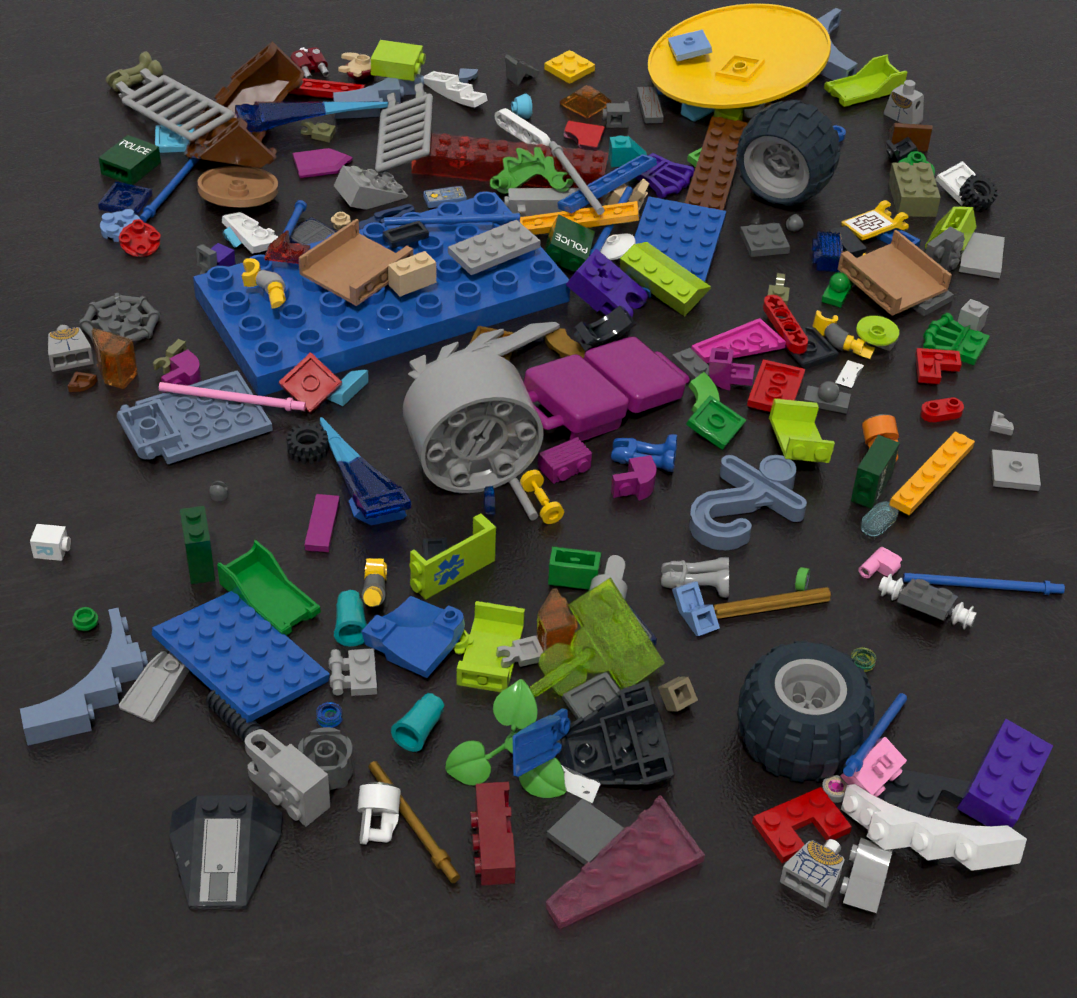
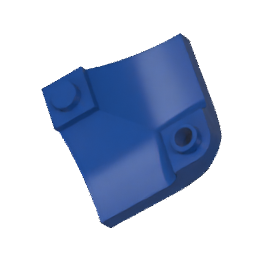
M410 596L389 614L382 617L376 615L361 632L365 645L385 653L387 661L428 678L459 641L464 631L465 620L463 613L448 605L445 609H441Z

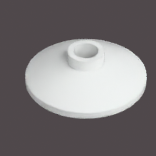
M631 234L611 235L607 238L600 252L609 260L619 259L633 244H636V240Z

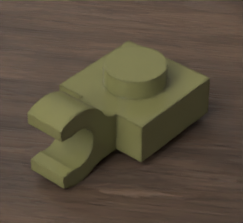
M303 119L301 122L302 126L307 127L302 128L301 134L312 135V139L330 143L335 134L336 126L319 122L314 125L309 119Z
M777 273L776 285H769L768 295L781 297L787 306L790 288L784 287L785 274Z
M178 339L166 350V357L157 358L153 362L154 370L157 371L160 367H163V373H169L171 371L169 358L186 351V341Z

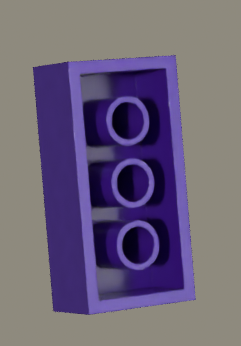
M1005 719L990 742L957 809L986 826L1008 825L1012 828L1020 817L1053 745Z

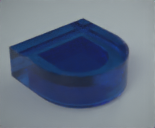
M485 486L484 510L486 515L495 514L493 486Z

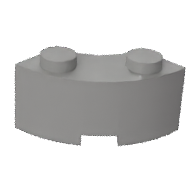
M860 838L859 846L853 844L849 860L854 862L850 878L844 877L840 893L845 894L843 903L877 913L893 849L884 850L875 842Z

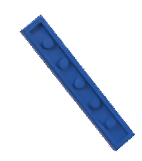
M642 154L587 186L598 199L657 165V160ZM581 190L557 202L558 209L571 214L589 204Z

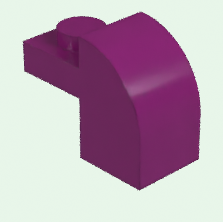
M712 348L709 361V376L715 385L725 390H730L731 384L752 386L755 365L733 363L734 350Z
M186 350L169 358L171 372L161 376V381L164 383L188 386L201 382L199 360L192 352Z
M651 455L629 459L627 473L612 475L611 493L613 498L636 494L638 500H642L652 494L655 487L656 465Z

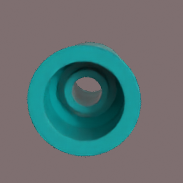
M355 590L342 591L337 598L334 638L341 645L358 646L364 643L361 631L367 626L364 605L359 592Z
M432 693L425 694L391 727L392 737L399 746L412 752L422 749L429 733L443 712L445 705L440 697Z

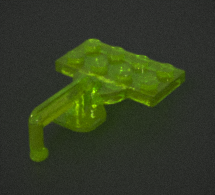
M610 577L568 605L581 628L574 634L571 646L556 643L541 653L539 667L545 677L529 688L535 698L550 687L558 695L563 696L564 693L585 683L587 672L603 673L609 670L620 689L635 685L665 663Z

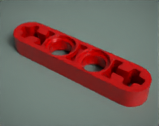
M777 295L766 296L764 298L763 310L780 337L786 341L785 345L793 353H804L807 350L808 338L783 299ZM785 329H791L793 332L786 331Z

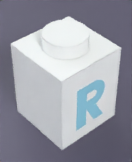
M36 524L30 540L33 558L62 561L65 552L69 551L71 546V538L67 537L66 527Z

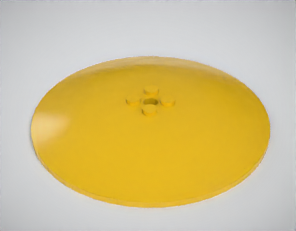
M773 4L726 6L690 17L662 35L649 54L648 72L651 81L659 91L684 104L714 109L754 106L787 96L816 78L829 60L831 41L825 27L817 19L800 10ZM703 30L712 47V53L677 61L669 46L668 38Z

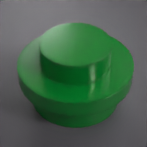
M82 607L76 610L72 622L76 629L87 631L98 624V615L93 609Z

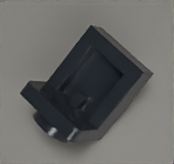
M909 137L895 145L890 140L886 141L888 146L886 152L890 159L894 158L897 163L901 159L907 158L909 153L918 151Z

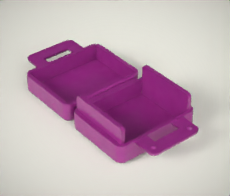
M628 337L589 349L585 352L584 359L580 355L574 354L529 368L525 373L524 385L532 402L538 401L554 415L548 418L534 405L541 419L543 429L549 430L564 425L572 431L570 440L578 437L579 440L583 441L618 429L621 426L622 418L626 415L627 408L631 412L639 413L682 398L686 383H689L690 378L661 352H653L638 338Z

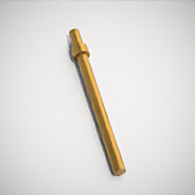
M377 761L369 764L368 768L378 782L393 784ZM400 794L399 811L432 855V862L437 869H442L451 883L457 882L460 879V875L451 864L450 856L444 849H440Z

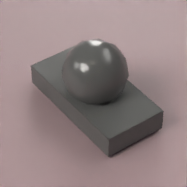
M825 381L821 383L819 388L807 386L804 402L817 403L820 409L847 414L851 394L839 392V387L836 383Z

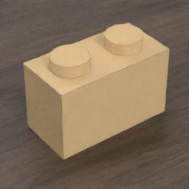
M424 251L389 264V286L399 296L436 283V261Z

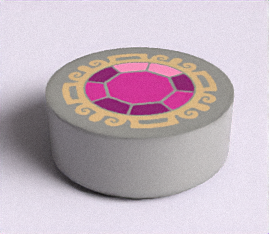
M833 775L824 779L822 788L833 802L838 803L843 801L848 784L841 776Z

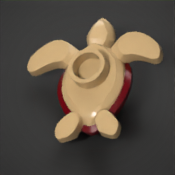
M343 53L341 55L342 59H347L351 62L345 66H340L338 68L339 72L347 73L354 80H364L371 76V59L369 56L357 53Z

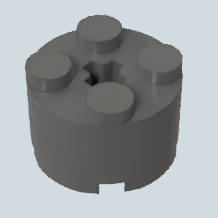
M323 727L311 731L310 735L305 739L303 737L298 745V750L328 774L329 790L346 787L353 773L352 743L348 736L346 738L341 734V731L335 728Z

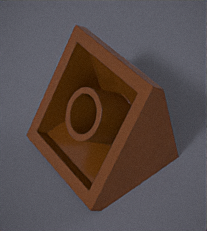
M894 123L888 131L889 140L895 145L909 137L918 151L928 152L933 125Z

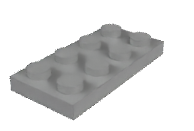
M514 220L448 246V254L470 275H473L540 248V240L518 220Z

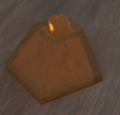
M588 85L560 100L562 106L586 118L604 109L606 103H611V100L604 94Z

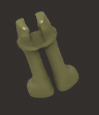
M145 51L139 55V64L137 66L112 72L106 77V83L114 91L120 92L115 84L122 81L128 88H131L132 85L143 82L145 78L140 74V71L144 68L148 69L158 78L163 76V69L157 60L152 61L150 54Z

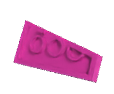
M759 318L692 345L691 349L707 364L710 361L712 348L734 350L733 358L783 349L785 348L786 341Z

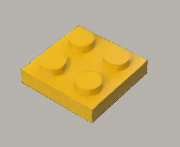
M569 50L545 62L544 69L570 84L595 71V64Z

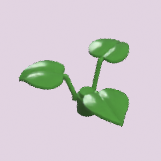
M519 679L513 685L503 690L496 697L493 704V712L496 719L502 725H511L512 731L507 736L505 743L486 755L485 748L479 741H466L459 744L447 758L445 769L448 774L467 785L483 783L491 773V765L488 759L504 749L513 753V735L534 723L538 715L535 697L523 679ZM555 757L519 776L523 788L537 797L553 798L561 796L567 791L563 767Z

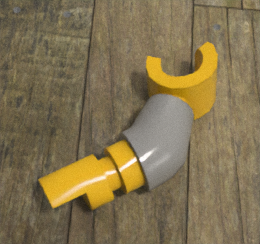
M248 258L243 261L245 272L241 276L244 286L253 287L258 285L269 294L271 309L280 307L286 301L284 293L285 283L282 277L275 272L261 270L260 264L256 259Z

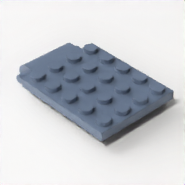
M238 370L188 385L253 395ZM170 392L136 401L134 407L129 408L128 405H123L120 408L121 411L117 413V419L137 455L142 459H153L155 456L162 455L167 464L273 431L272 423L260 405Z

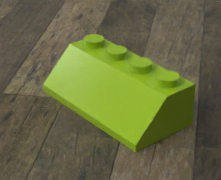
M648 242L633 244L620 258V269L640 286L648 288L653 295L684 317L711 289L710 285Z

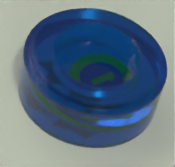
M326 702L317 708L316 720L320 726L334 728L342 722V708L338 704Z

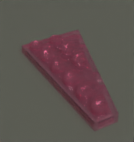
M660 795L647 811L644 810L638 815V819L630 827H625L611 840L591 863L588 862L581 868V872L573 880H568L546 901V909L559 929L704 862L705 854Z

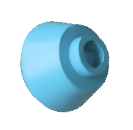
M528 94L516 97L514 102H511L512 112L523 119H529L532 116L531 97Z

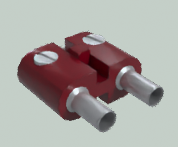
M303 47L291 54V60L305 72L304 76L306 79H312L311 70H314L315 73L321 71L324 77L329 75L327 70L328 63L319 48L305 49Z

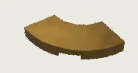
M559 328L544 335V340L549 349L559 353L561 358L577 354L584 359L585 350L579 342L572 340L566 334L565 329Z

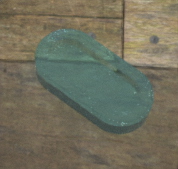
M890 502L878 503L862 518V531L870 536L881 535L896 521L898 509L890 506Z

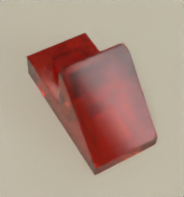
M287 230L269 244L265 260L299 264V257L309 251L311 247L310 245L290 243L289 230Z

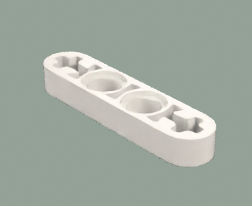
M506 108L495 113V120L501 128L533 149L540 147L543 152L550 148L549 143L551 141L548 135Z

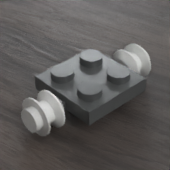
M892 574L882 578L879 585L882 597L888 593L891 595L892 601L898 598L897 602L941 620H945L949 614L952 624L955 625L957 622L963 623V629L967 625L971 627L977 613L973 612L974 606L968 610L964 608L963 602L954 607L958 596L953 595L948 589H938L930 586L925 580H915L913 578L903 588L902 578L897 581L892 580Z

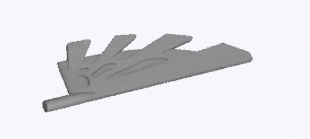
M556 322L529 324L510 336L502 338L498 337L504 333V329L482 333L465 349L457 352L455 350L459 347V342L442 347L437 360L426 364V355L411 360L410 367L413 371L409 372L408 375L416 380L422 372L436 362L460 353L487 352L503 356L559 329L560 326Z

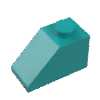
M629 136L610 137L608 157L611 167H620L642 154L647 155L646 151Z

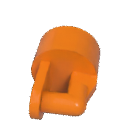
M874 415L865 419L862 423L865 444L869 446V449L878 435L898 442V429L895 417L892 415Z

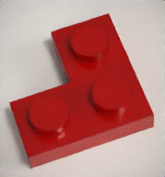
M916 349L915 357L919 383L940 384L941 370L960 372V351Z

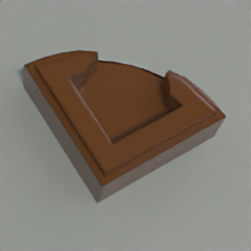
M75 372L68 384L69 392H80L91 388L98 381L97 375Z

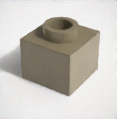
M677 677L658 687L667 711H679L698 701L689 677Z

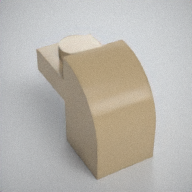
M644 179L633 189L628 202L638 201L639 210L645 200L644 198L648 194L646 189L649 183ZM623 184L610 191L604 204H617L628 186Z

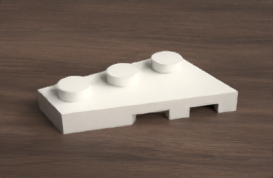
M241 212L222 217V223L227 228L230 226L241 243L252 254L275 249L280 237L274 235V230L258 226V221Z

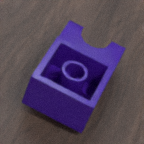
M595 249L566 283V286L597 312L601 310L605 315H608L618 306H622L633 317L632 308L636 309L643 306L648 297L642 287L598 249Z

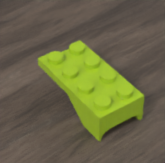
M887 54L872 58L856 75L826 82L824 89L832 96L838 97L839 103L843 107L891 94L894 89L904 85L908 72H899L888 60Z

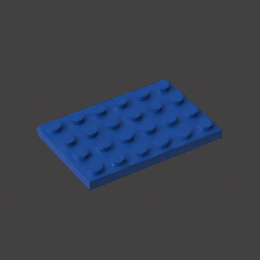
M648 196L634 238L636 244L648 242L706 283L726 218V211Z
M232 591L152 627V636L206 686L214 690L216 695L219 694L220 698L226 701V704H230L237 714L240 713L247 723L329 681L330 673L285 634L279 633L271 626L270 622L264 620L255 612L254 608L249 607Z

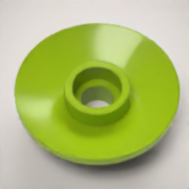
M881 316L864 317L858 322L856 327L859 337L872 345H890L899 337L897 325Z

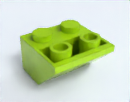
M953 207L938 221L925 244V249L930 241L949 227H952L964 233L965 240L961 251H964L976 229L973 207Z

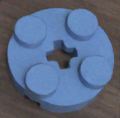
M132 209L105 213L102 215V221L100 222L101 234L106 239L110 237L113 238L114 242H119V235L122 229L140 218L134 214Z

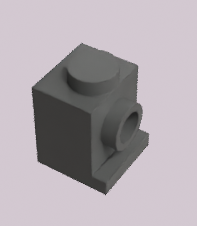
M628 101L624 103H606V109H602V120L606 121V128H629L630 109Z

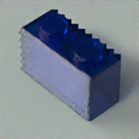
M818 231L816 239L812 240V261L816 263V270L840 272L838 265L841 253H843L841 233Z

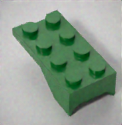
M254 540V544L248 552L229 564L223 565L221 562L217 564L219 584L228 592L236 593L241 600L249 607L254 608L257 614L270 622L271 626L281 634L288 635L292 632V626L300 621L312 619L321 613V607L288 580L273 554L257 540Z

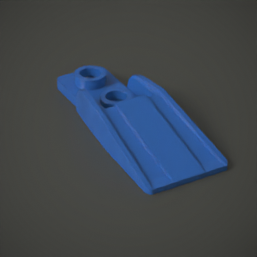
M562 708L555 714L546 716L513 735V772L515 777H519L553 759L561 751L562 745L557 743V741L564 737L570 729L567 709Z

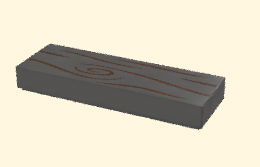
M637 87V95L644 123H663L664 117L656 87Z

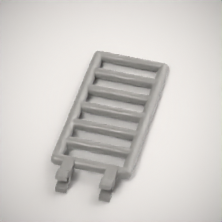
M146 68L140 71V74L145 78L143 80L145 86L136 91L128 88L122 81L115 84L116 88L121 91L119 97L122 98L123 104L189 141L196 140L235 116L232 110L166 75L158 78ZM164 83L167 84L137 102L133 101ZM172 90H178L175 93L169 95L168 97L153 104L152 106L148 108L144 107L149 103L157 100L158 98L164 96L165 94L171 92ZM185 95L189 96L186 99L180 101L179 103L164 110L163 112L159 114L155 113L158 110L173 103L174 101L180 99L181 97ZM200 102L170 120L166 119L192 103ZM207 107L212 108L182 126L177 125ZM218 113L223 114L222 116L209 122L208 124L197 129L196 131L192 133L189 132V130L205 122L206 120L212 118Z
M422 83L415 85L416 98L399 104L396 101L395 93L387 95L388 108L383 109L380 113L375 170L377 172H382L429 155L433 96L432 94L424 93Z

